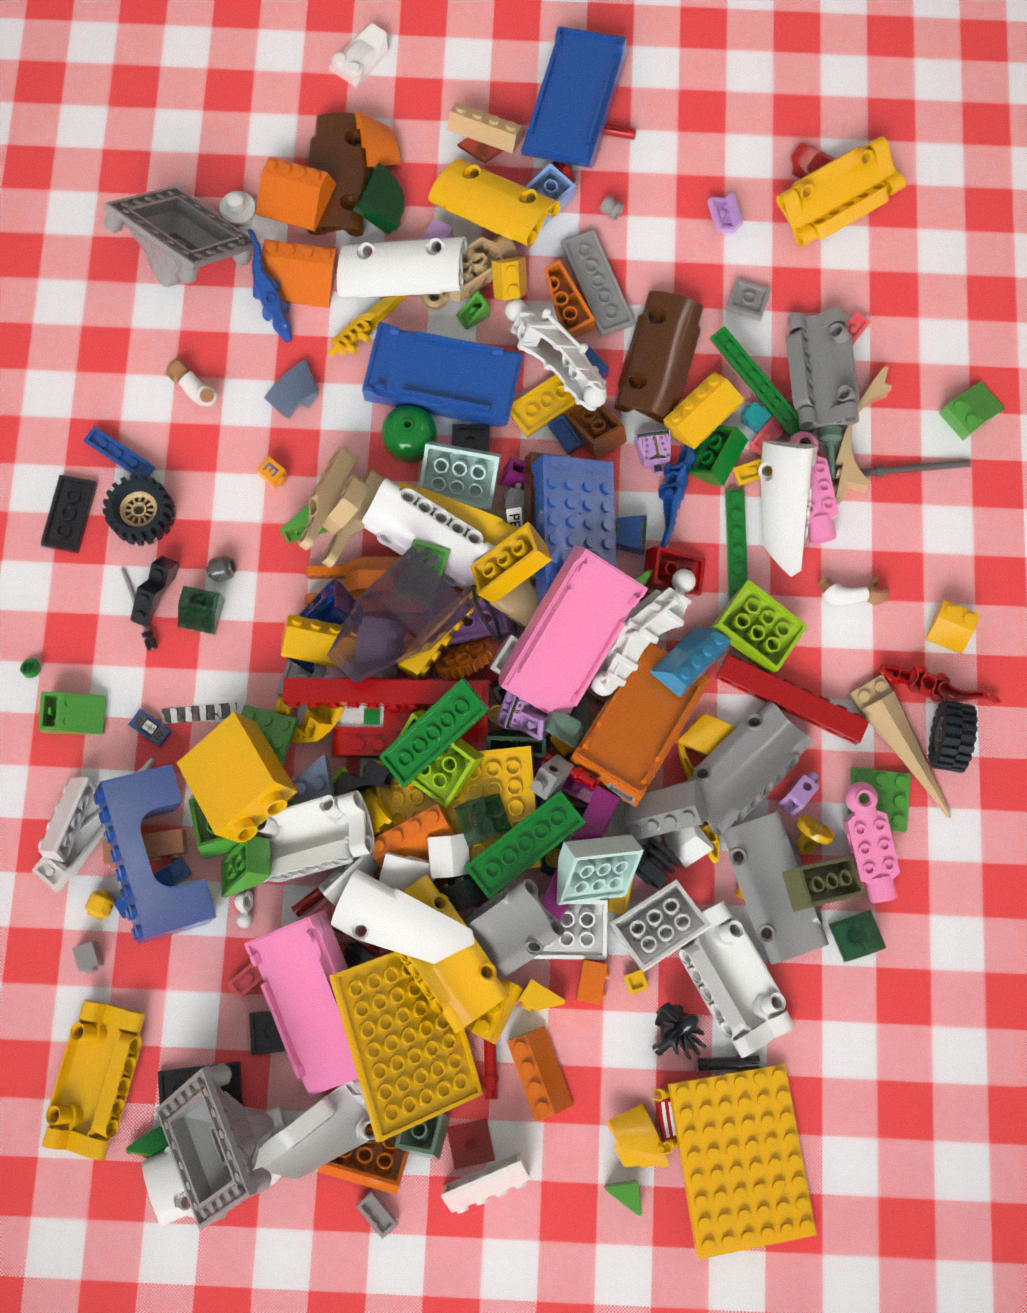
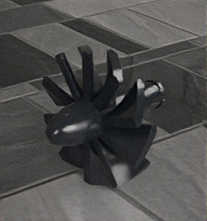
M667 1002L656 1011L655 1026L661 1027V1039L652 1046L653 1050L658 1047L655 1053L661 1056L670 1047H673L674 1053L678 1055V1045L680 1044L689 1060L692 1057L688 1048L699 1056L701 1053L695 1043L704 1049L706 1045L692 1034H705L703 1030L697 1027L699 1023L698 1016L683 1013V1006L671 1005L670 1002Z

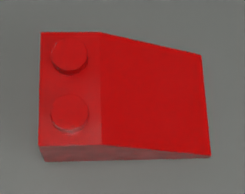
M661 546L646 549L643 573L649 569L653 570L645 587L661 591L670 587L674 590L672 576L680 569H687L694 573L696 584L691 591L685 594L701 596L706 559Z

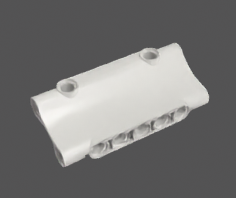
M385 478L362 519L365 525L364 528L375 534L381 544L391 548L405 558L409 554L414 539L450 550L442 581L451 587L458 586L466 592L471 590V585H475L470 566L495 546L488 541L484 544L483 535L480 531L410 488L400 491L401 487Z

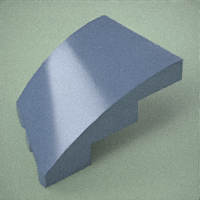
M306 360L299 362L287 371L264 397L274 408L289 419L299 404L309 408L319 394L318 388L314 383V376L310 373L308 367L310 364Z

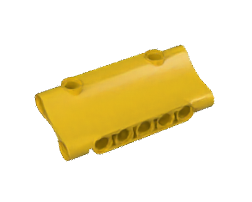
M880 136L863 147L857 146L794 182L792 188L776 197V201L789 222L798 246L804 247L816 239H824L885 204L889 201V195H893L906 187V180L901 173L896 171L893 165L887 139Z
M428 874L402 891L466 926L448 897L438 891ZM434 902L439 904L440 909L435 906ZM475 938V944L452 954L436 964L396 952L434 1010L439 1015L445 1016L455 1034L509 996V993L496 976L495 966L491 963ZM481 970L486 973L487 978L482 975Z

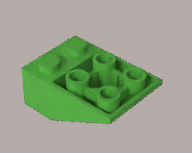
M41 691L38 730L45 734L104 735L106 696Z

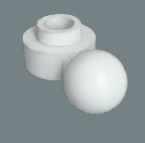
M250 891L239 892L235 897V905L240 911L236 922L241 928L249 927L253 920L249 913L254 901L253 894Z

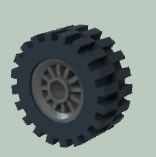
M942 700L938 704V709L936 708L935 717L932 720L931 735L929 736L928 759L931 768L959 773L966 771L969 762H971L972 753H974L975 749L974 743L977 739L976 732L978 731V726L976 724L978 717H976L977 710H975V706Z

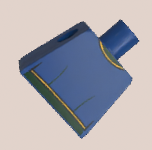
M647 515L617 518L615 523L616 549L644 555Z

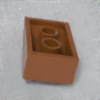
M578 405L564 413V416L584 443V447L595 459L627 442L624 425L604 405L597 407L595 411L588 410L583 405Z

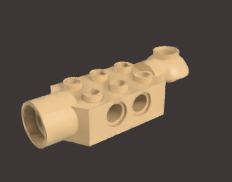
M499 236L493 241L480 237L467 246L466 254H462L463 290L443 292L441 294L420 295V302L430 311L443 309L449 300L462 302L493 281L491 261L517 256L514 243L503 236Z

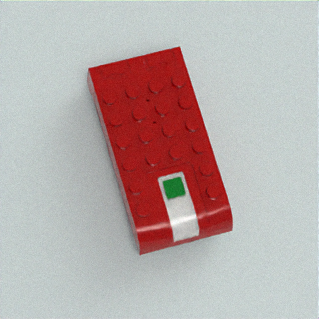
M343 677V678H338V679L416 680V679H414V678H376V677ZM419 678V680H439V681H460V680H461V679H455V680L449 679V680H447V679H426V678ZM466 679L467 681H483V701L489 707V680ZM344 706V711L332 730L331 758H379L396 741L411 714L420 710L427 712V707H419V710H407V707L389 710L387 707H379V709L372 710L367 709V706H359V709H348L347 706ZM488 712L460 737L477 751L487 750Z

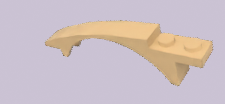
M884 366L858 403V412L869 404L886 398L888 392L891 391L892 385L885 384L888 371L887 366ZM847 425L835 457V468H837L835 479H837L836 485H833L837 504H840L843 500L846 488L865 493L870 486V481L861 472L852 454L850 442L852 425Z

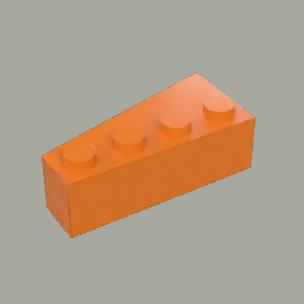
M558 260L545 267V277L558 322L574 339L596 328L595 318L562 262Z

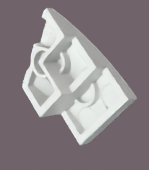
M387 852L379 881L393 889L396 888L404 891L423 876L428 874L430 877L429 859L424 860L410 855L405 857Z

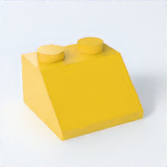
M526 256L491 261L494 298L506 301L521 298L528 293Z
M944 600L937 606L925 640L962 654L975 632L981 614Z

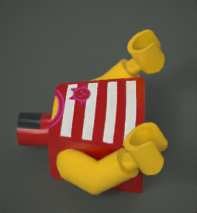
M651 1088L650 1091H655L656 1095L654 1098H650V1100L656 1102L661 1138L664 1141L659 1142L658 1146H664L665 1148L664 1152L660 1154H670L673 1149L678 1147L669 1089Z

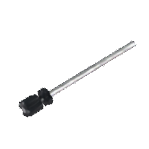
M123 568L121 573L134 604L135 596ZM142 626L144 632L141 636L146 638L144 640L146 649L153 651L158 648L155 638L151 637L153 632L151 630L148 631L147 627Z

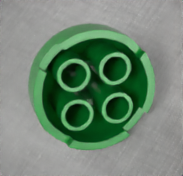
M404 405L395 408L386 416L381 428V437L385 449L394 459L412 463L423 460L425 444L427 442H437V429L432 416L426 410L414 405Z

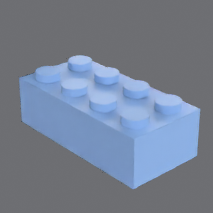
M551 163L525 186L559 201L561 205L559 212L576 195V185ZM547 215L542 228L554 217Z

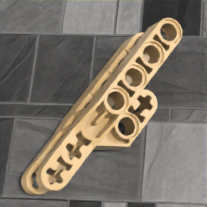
M343 445L339 446L332 455L309 499V522L298 541L300 547L308 550L315 542L322 527L332 533L333 537L321 559V562L328 568H331L336 563L347 540L364 528L365 525L362 519L384 481V478L372 468L369 469L370 471L366 474L363 481L354 474L346 481L357 456Z

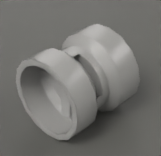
M608 195L602 202L599 211L604 214L607 213L615 221L622 213L624 205L614 201V198Z

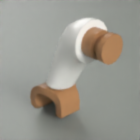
M179 358L171 361L167 365L165 374L174 383L179 381V385L185 393L198 405L206 407L214 404L217 397L215 390L199 380L192 371H189L191 368Z
M829 577L823 578L818 583V587L822 588L823 591L822 597L830 604L838 606L866 600L873 605H878L885 601L890 594V588H885L884 590L875 588L879 582L877 577L869 582L868 587L845 588L839 583L834 584L832 581L830 582Z

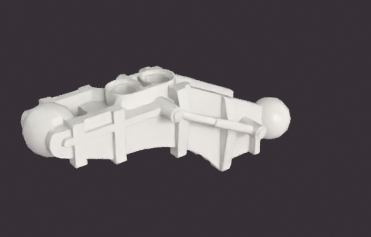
M510 300L505 306L506 317L514 322L510 332L516 334L519 339L518 349L542 361L544 369L552 370L564 384V391L570 392L576 398L575 402L577 405H583L591 411L601 407L607 398L606 381L602 379L597 366H592L585 355L588 345L585 343L580 344L551 315L552 310L550 308H545L543 313L528 311L527 304L523 300Z
M680 569L672 576L674 590L670 587L666 588L663 592L654 590L637 604L635 608H632L624 622L625 626L592 680L591 688L598 695L608 696L618 686L624 687L625 679L632 671H637L639 666L637 665L638 659L650 642L657 644L659 640L657 636L670 629L683 626L685 622L682 620L687 606L692 602L684 594L691 591L696 584L695 575L691 570Z

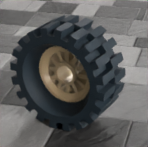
M135 474L130 475V480L122 477L120 478L121 484L113 483L114 490L110 491L108 489L106 492L109 499L103 500L106 508L102 509L103 514L106 516L107 524L120 539L126 540L132 545L136 542L138 546H144V541L149 545L154 544L152 539L157 538L160 541L162 539L161 533H169L170 530L167 526H173L174 524L171 517H175L176 512L173 509L175 506L170 495L159 481L157 483L154 478L149 477L148 479L143 474H140L138 479ZM144 509L142 514L137 515L138 510Z

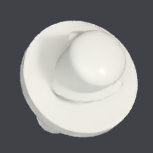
M232 191L223 197L219 209L222 218L230 224L246 226L254 217L256 206L253 198L248 193Z

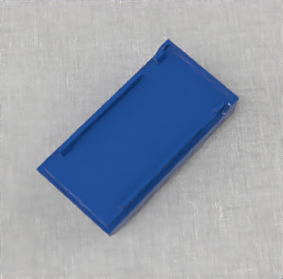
M558 26L555 44L521 149L522 155L588 168L594 166L627 57L626 37Z
M379 322L362 387L364 400L393 407L414 405L432 415L493 427H502L507 425L523 354L507 351L500 347L420 331H405L399 327Z
M542 454L531 463L535 487V530L547 544L552 561L536 572L538 606L574 545L588 549L617 568L613 462Z

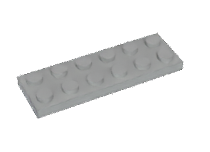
M595 230L561 241V247L586 305L595 318L596 328L600 337L634 326L635 321Z

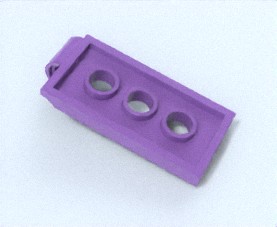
M483 600L478 602L483 614L489 615L492 618ZM475 605L473 606L475 607L473 613L469 617H465L470 618L473 624L470 626L463 624L458 632L455 631L452 634L453 638L449 645L486 638L494 640L481 620ZM491 605L499 622L503 640H506L509 635L516 637L518 633L515 622L509 619L505 613ZM447 606L427 609L428 624ZM492 618V620L488 622V624L498 637L496 626Z

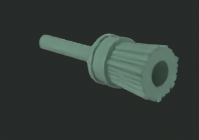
M827 425L820 427L819 441L825 443V447H827V462L831 480H835V447L843 439L841 425Z

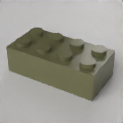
M854 855L799 866L782 872L793 912L866 894L863 883L859 879Z

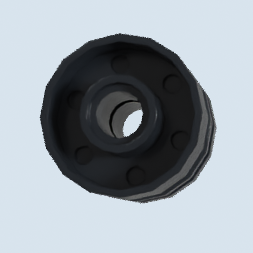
M650 837L647 842L652 848L645 844L642 846L647 855L641 856L635 873L648 885L651 884L660 890L669 880L664 871L666 870L674 874L676 871L671 865L679 868L682 863L667 845Z

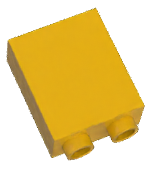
M232 712L177 762L214 834L237 843L252 839L257 834V827L269 816L281 813L287 807V800L297 792L258 723L236 712Z

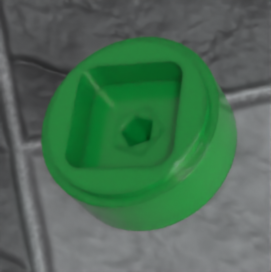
M33 658L24 661L20 667V671L26 678L36 677L42 669L38 660Z

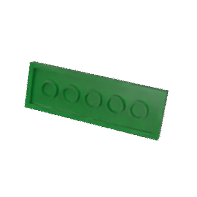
M462 678L390 745L379 758L403 788L407 787L480 720L490 708L468 681Z
M560 790L464 867L490 900L586 822Z

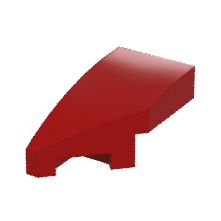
M552 162L553 166L573 183L576 181L565 163Z

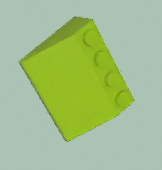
M749 579L746 580L710 626V628L718 629L731 640L730 644L761 669L772 673L780 669L808 627L807 624Z
M424 710L413 712L398 738L426 712ZM459 738L411 783L441 806L447 808L474 774L484 755Z

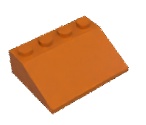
M269 157L261 173L255 214L315 232L337 183L328 172Z
M264 239L262 249L263 265L267 274L281 285L279 294L282 300L287 303L329 308L338 265L336 249Z
M368 1124L365 1128V1133L368 1136H372L374 1133L371 1124ZM397 1135L382 1142H376L374 1139L318 1167V1172L397 1195L409 1152L394 1147Z

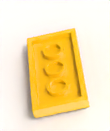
M556 374L512 403L510 417L526 438L577 405L575 402L576 398L570 392L564 391V384Z

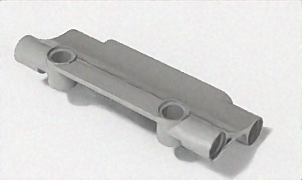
M834 307L812 316H806L800 312L791 313L787 318L790 335L786 336L792 399L794 408L798 412L799 428L811 430L827 425L856 424L859 421L858 403L860 397L852 335L848 331L845 308Z
M767 701L755 714L747 716L733 732L695 767L693 775L687 780L696 779L709 817L706 819L708 825L719 836H722L732 826L734 821H742L796 766L799 756L812 744L811 739L793 725L780 711L778 706L771 701Z
M779 811L730 827L723 834L730 853L729 860L757 936L763 943L770 965L829 945L821 925L823 921L818 906L793 912L782 872L802 866L793 839L789 831L785 829ZM738 851L743 853V861L737 859L736 854ZM765 928H769L772 931L771 938L764 934Z
M525 879L512 890L509 888L504 889L462 919L466 926L473 930L474 938L495 966L496 976L499 980L540 955L545 946L564 934L562 923L540 903L537 885L531 879ZM481 970L482 975L487 978L486 973Z

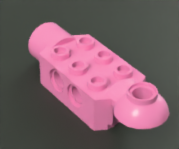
M797 432L789 440L791 443L806 442L807 444L817 445L818 453L819 442L810 432ZM816 455V465L811 468L809 487L812 489L808 527L810 544L825 543L837 538L833 520L839 513L827 459Z
M856 782L847 789L845 794V802L854 814L851 813L842 821L850 856L854 855L859 879L866 884L869 902L890 901L898 898L894 878L900 873L888 817L886 813L876 810L878 794L875 788L866 782ZM861 793H865L867 796V800L863 804L859 802V795Z

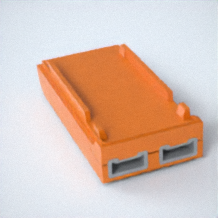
M651 642L638 659L637 665L639 666L637 671H632L625 679V686H618L609 696L569 761L578 767L582 766L588 773L600 779L599 786L635 808L644 796L712 679L703 674L679 698L650 673L668 654L667 651Z

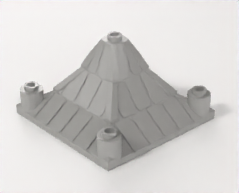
M176 186L106 202L103 208L107 212L103 223L106 229L117 233L122 231L123 225L129 228L130 233L147 253L149 264L156 279L165 287L173 286L179 281L186 284L195 282L200 267L225 258L232 257L239 265L248 264L254 251L251 237Z
M224 1063L201 1068L156 1108L199 1230L226 1218L228 1211L249 1197L269 1189L272 1181L270 1172L265 1170V1168L252 1169L255 1168L259 1149L273 1132L274 1122L266 1113L247 1106L244 1107L229 1093L223 1092L221 1086L229 1084L232 1077L230 1068Z

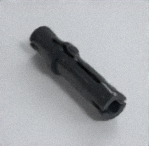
M736 1055V1057L697 1059L698 1064H706L698 1065V1071L731 1069L742 1071V1069L760 1068V1063H752L760 1062L759 1055L744 1058Z

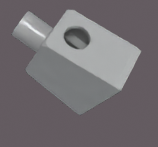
M555 755L540 767L530 790L544 800L550 799L562 789L574 765L560 755Z

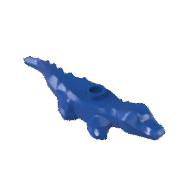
M248 229L254 246L252 260L253 297L260 300L262 304L264 320L270 321L272 319L274 330L287 343L292 340L290 321L284 313H289L290 307L282 300L279 294L281 285L267 274L262 261L260 243L254 231Z
M684 444L676 464L671 465L667 463L664 466L665 484L658 489L659 498L663 500L665 530L661 547L667 546L671 534L674 532L675 518L678 517L677 510L680 508V503L684 499V493L688 486V472L696 460L694 449Z

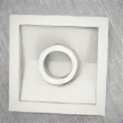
M699 825L668 832L663 835L666 845L676 854L685 867H688L714 849V846Z
M468 833L427 837L430 878L456 877L469 874L464 867L470 862Z

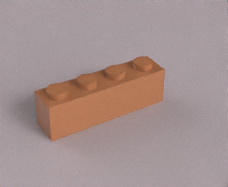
M184 829L142 834L150 862L162 861V857L170 856V859L182 858V854H188L186 831ZM103 839L104 864L115 868L116 864L111 861L109 855L111 850L110 843H106L105 839Z

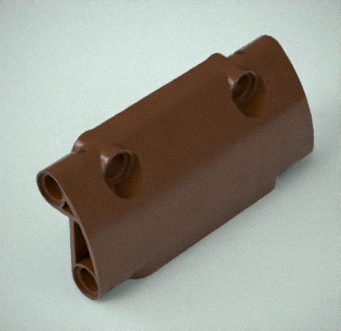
M342 112L318 115L316 117L315 136L310 140L308 167L328 172L337 185L315 232L310 230L308 232L312 235H322L344 230L351 236H362L365 218L354 211L353 208L371 172V167H367L365 148H362L360 129H357L356 116L353 113Z
M649 291L643 313L638 316L618 382L619 392L614 405L615 409L621 412L636 410L664 424L663 419L674 410V406L678 404L682 396L701 330L698 325L703 311L702 304L670 292Z

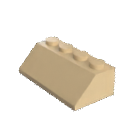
M456 102L449 113L447 130L512 154L525 135L521 125L501 119L496 115H490L482 110L468 107L462 103Z

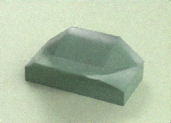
M552 711L548 714L544 730L573 748H577L584 732L582 723L566 713Z

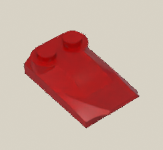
M800 142L790 157L793 164L792 174L801 179L836 158L812 145Z

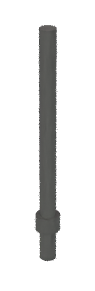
M971 460L890 467L880 465L860 470L864 476L874 475L875 477H882L884 474L970 467Z

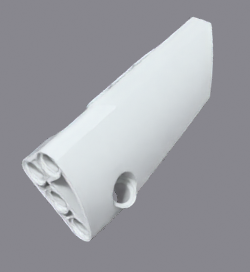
M763 441L761 466L758 473L761 482L764 548L776 563L792 577L802 570L803 548L808 536L812 489L809 488L811 468L816 465L817 445ZM767 465L772 468L773 472L771 475L765 471Z
M358 869L350 877L331 921V926L359 942L373 944L432 964H436L452 954L475 944L472 929ZM366 927V934L359 937L357 935L358 929Z
M356 1079L340 1085L268 1139L259 1149L254 1169L263 1167L271 1174L296 1180L354 1148L374 1140V1133L372 1136H368L365 1133L366 1126L371 1124L359 1080Z

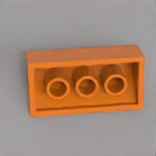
M436 804L375 837V849L372 855L381 869L387 852L405 857L410 855L427 860L429 859L427 837L456 834L443 806Z
M545 1026L507 1040L535 1122L573 1106Z

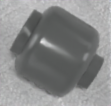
M220 556L209 561L206 571L208 576L212 577L215 582H222L232 579L237 568L233 559H230L228 556Z

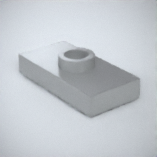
M373 1191L369 1192L356 1204L358 1210L382 1239L399 1224Z

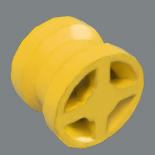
M280 695L276 702L275 713H283L291 717L295 708L287 707L288 705H285L282 701L283 695Z

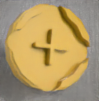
M803 815L796 824L802 832L796 842V846L801 853L810 854L817 848L819 843L831 844L835 837L833 831L827 825L823 824L821 826L818 824V819Z

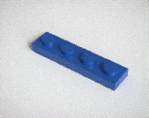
M95 426L83 440L85 444L130 474H135L138 479L140 474L146 475L148 478L155 469L154 465Z
M182 857L155 873L154 877L159 883L174 887L191 876L192 872ZM120 896L115 899L114 905L121 917L126 918L125 910L128 907L126 901H123Z

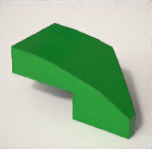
M159 1126L140 1137L126 1148V1152L149 1159V1156L164 1150L169 1145L162 1127Z

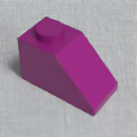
M510 457L503 469L501 484L515 488L516 483L523 484L522 488H524L525 461Z

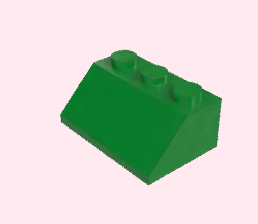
M718 426L697 447L695 451L696 460L690 467L688 474L709 485L724 486L748 439L737 427Z

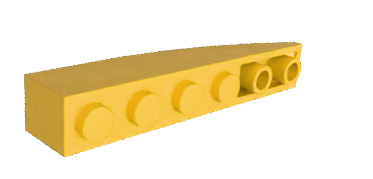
M472 590L467 591L454 600L430 621L398 661V668L416 680H419L421 676H426L431 662L438 660L441 655L440 650L443 646L447 647L453 638L452 634L455 631L458 632L464 624V618L466 616L469 617L473 613L475 603ZM476 590L478 602H481L482 598L478 595V592Z

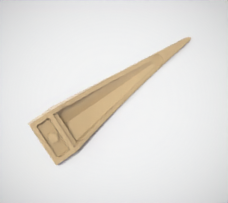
M883 674L850 692L849 696L857 710L865 716L866 720L870 721L871 726L911 771L945 816L951 818V814L896 694L890 688Z

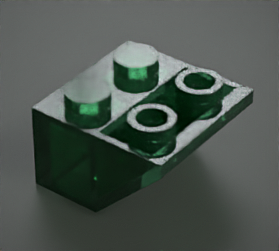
M183 585L178 602L177 627L215 635L225 601L221 593Z
M499 793L468 800L455 808L467 846L483 843L505 835L512 829Z

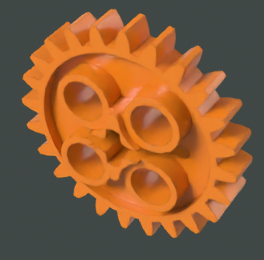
M489 639L461 643L458 646H454V649H449L448 653L442 654L443 657L438 658V661L435 663L436 671L439 677H442V679L447 678V680L451 678L455 680L458 676L460 678H463L464 675L470 676L471 673L478 672L477 669L484 668L483 665L490 664L489 661L493 660V656L496 655L495 646Z

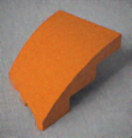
M355 111L357 129H360L362 148H365L367 167H375L378 163L383 166L401 164L398 144L391 128L360 111Z

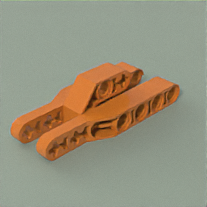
M359 557L342 566H332L331 568L327 566L306 567L305 577L308 579L345 580V593L305 594L304 605L344 607L360 616L408 615V613H416L419 616L427 617L426 610L430 609L398 599L396 594H378L395 592L397 578L398 580L400 579L407 559L405 557Z

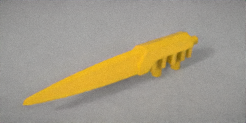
M408 295L386 296L366 313L360 314L331 339L333 347L328 350V354L331 357L336 353L345 357L347 355L346 351L354 355L357 354L358 340L369 343L371 341L369 336L371 331L375 330L378 327V323L396 309Z

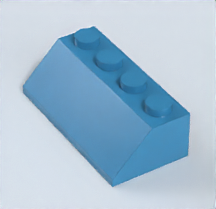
M695 627L650 673L680 698L724 654L731 640L718 629Z

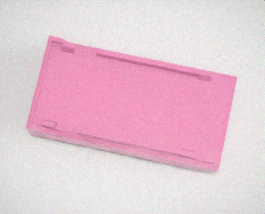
M574 545L504 663L499 675V685L547 714L556 711L570 715L574 706L577 707L625 626L624 622L632 608L636 607L648 588L588 549Z
M320 911L244 943L247 953L251 955L250 960L253 967L258 965L260 969L259 971L264 981L261 984L264 996L296 1078H302L308 1096L358 1079L329 977L331 974L347 969L348 966L326 911Z

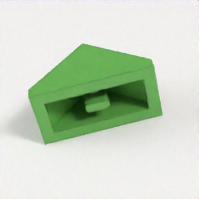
M477 291L456 316L466 330L490 317L489 304L481 292Z
M636 1180L611 1183L605 1186V1190L639 1217L642 1215L638 1182Z

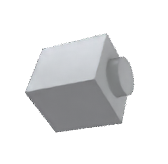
M90 941L72 948L79 972L85 971L86 974L98 971V966L104 965L97 942Z

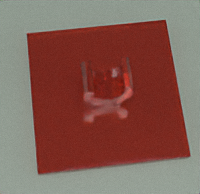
M468 137L457 144L459 148L484 164L504 151Z
M487 1118L447 1128L455 1169L495 1161Z

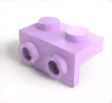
M730 193L726 198L710 197L707 200L716 233H734L742 226L743 221L735 193Z

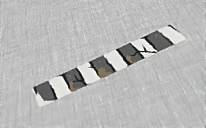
M237 702L161 709L162 724L226 719L232 712L237 713Z

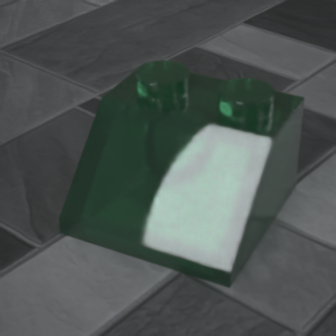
M871 909L828 924L843 962L867 956L886 948Z

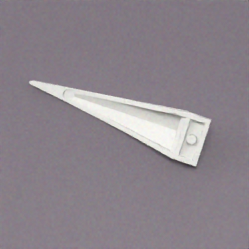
M150 758L138 772L149 770L155 759ZM100 809L82 824L66 863L42 856L32 869L54 891L59 893L70 877H75L104 835L106 829L105 825L101 824L99 820Z

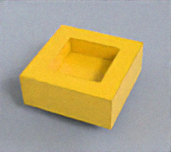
M641 969L623 976L630 996L649 989Z

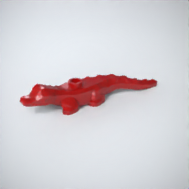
M920 663L915 664L911 671H906L899 666L885 664L879 668V672L892 684H904L908 686L911 692L930 697L934 702H941L942 700L964 702L973 699H984L997 704L1001 703L998 697L986 692L965 691L950 685L951 679L945 673L940 672L934 675L927 672L928 669Z

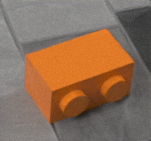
M583 960L575 1000L600 1005L601 1001L605 1002L607 989L603 988L604 982L608 981L610 976V969H607L608 964Z

